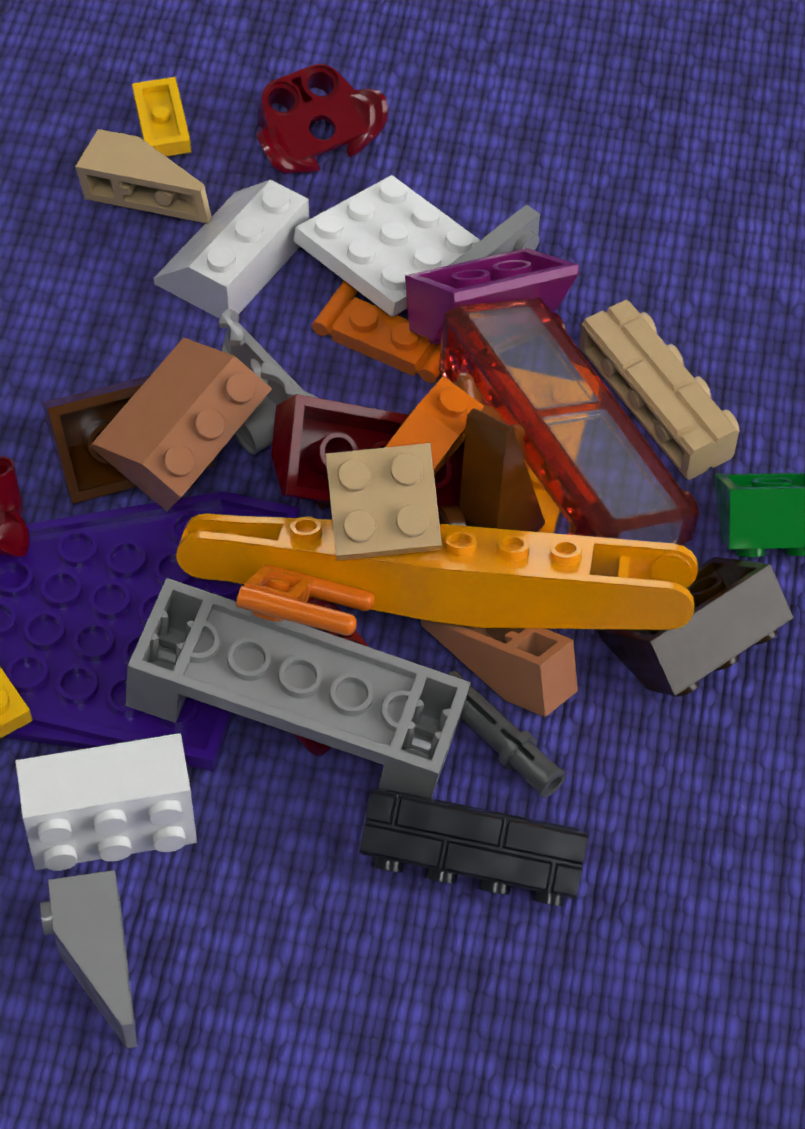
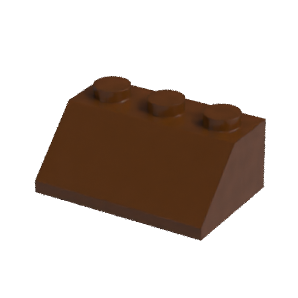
M151 375L42 402L53 449L72 504L137 487L93 450L90 445ZM212 460L207 468L215 467L214 460Z

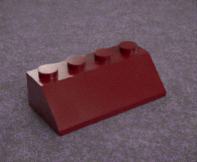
M295 394L278 404L275 411L271 456L282 495L331 504L326 454L385 448L409 415ZM465 440L434 476L438 506L454 504L459 507Z

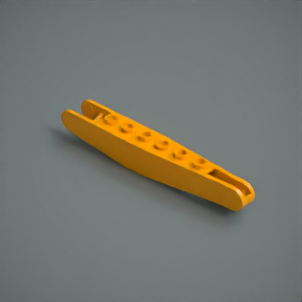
M210 513L198 514L192 517L186 524L176 553L178 564L184 572L200 579L244 584L259 569L268 564L371 591L375 599L371 610L426 621L479 628L678 629L685 626L692 619L695 604L694 598L687 587L695 581L698 574L696 556L691 550L678 544L440 524L442 550L337 561L332 519H316L313 517L283 518Z

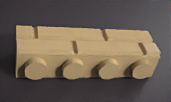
M626 299L609 307L607 312L600 311L584 319L583 323H581L580 350L686 479H693L707 472L709 467L715 468L731 460L735 454L739 434L736 418L727 409L721 411L711 399L707 383L701 377L697 376L694 378L684 367L683 358L679 350L673 344L666 345L657 335L656 326L652 318L647 313H639L630 301Z

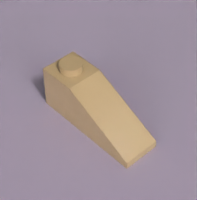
M98 129L75 166L86 200L207 224L212 218L204 184L140 137Z

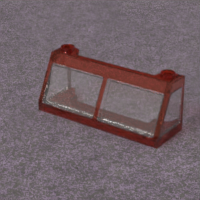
M541 298L461 305L444 313L439 372L452 383L457 381L460 373L470 374L483 394L484 403L496 408L509 426L520 424L524 428L525 435L523 441L526 450L524 460L569 522L568 535L662 542L678 545L692 540L699 517V509L694 497L687 490L680 488L568 336L561 317L556 312L551 313Z

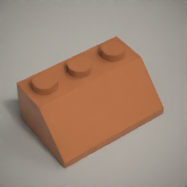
M183 337L90 447L165 511H168L197 480L272 388L234 355Z

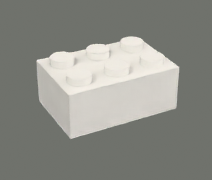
M181 733L15 760L22 816L35 870L47 868L49 870L61 871L73 867L76 863L99 859L119 861L134 853L152 850L172 852L181 849L187 844L197 843L191 790Z

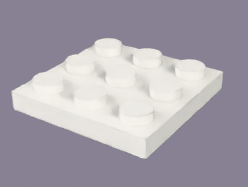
M391 175L296 226L293 241L393 317L408 308L405 275L448 266L480 240Z

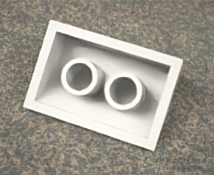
M272 180L235 192L212 216L209 223H205L154 277V284L219 319L227 309H231L239 314L300 248L293 241L295 227L309 220V199Z

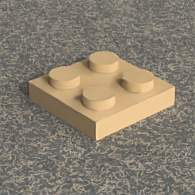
M431 443L326 454L337 561L442 550Z

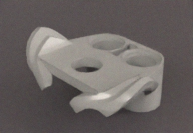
M227 309L219 319V327L227 328L222 351L234 355L272 388L233 435L249 454L255 455L272 445L275 411L278 404L295 394L310 397L316 396L304 391L239 323L240 316L238 313Z

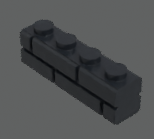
M376 787L372 789L366 823L360 845V854L372 856L371 866L375 868L403 872L404 863L425 867L424 877L431 880L455 884L457 876L463 875L479 879L478 889L510 895L511 886L533 890L532 900L564 906L566 897L576 899L578 896L590 831Z

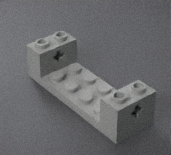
M166 578L127 667L126 706L176 723L186 697L382 764L384 767L379 788L432 798L455 735L471 682L288 620L276 622L259 618L253 615L250 610L236 607V601Z

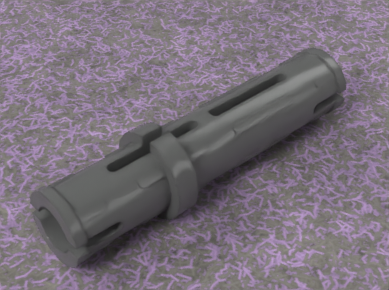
M458 671L448 673V675L465 680ZM470 685L460 718L499 754L498 761L507 770L515 769L539 792L538 794L542 798H547L555 793L563 784L566 772L536 747L537 740L528 731L520 732Z

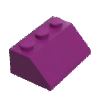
M524 248L405 275L409 329L411 332L427 337L430 343L446 344L456 341L458 334L466 332L488 334L497 331L498 325L508 322L520 325L534 323L538 320V315L557 310L579 274L578 264Z

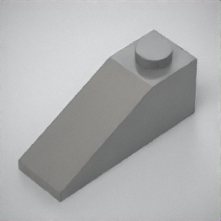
M115 870L48 880L50 901L40 902L44 936L54 934L60 957L126 1049L138 1047L120 895Z

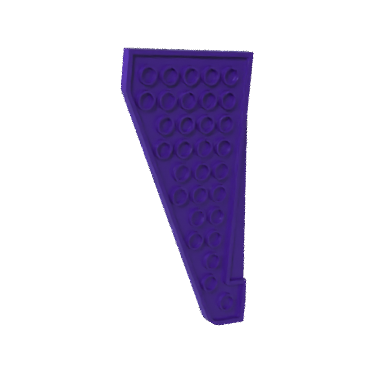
M221 491L180 498L168 511H165L155 502L26 524L29 532V548L26 556L9 557L0 554V667L30 709L32 722L4 736V738L87 749L181 733L186 765L214 772L234 713L186 697L176 723L126 706L127 667L166 578L233 601H237L241 586H244V584L229 581L196 578L184 572L179 566L176 558L177 548L185 526L192 517L198 514L210 513L233 516L300 518V508Z

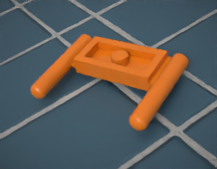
M344 280L311 324L313 331L320 336L328 334L332 336V341L414 377L418 373L424 381L434 383L469 332L458 334L457 340L451 343H430L427 337L410 331L408 319L398 315L391 317L380 307L356 298L355 296L359 291Z
M265 564L264 567L259 569L244 583V586H241L236 607L250 610L253 615L265 620L276 622L288 620L349 636L355 631L357 626L354 615L306 603L309 597L362 611L370 610L374 605L375 599L373 593L368 590Z

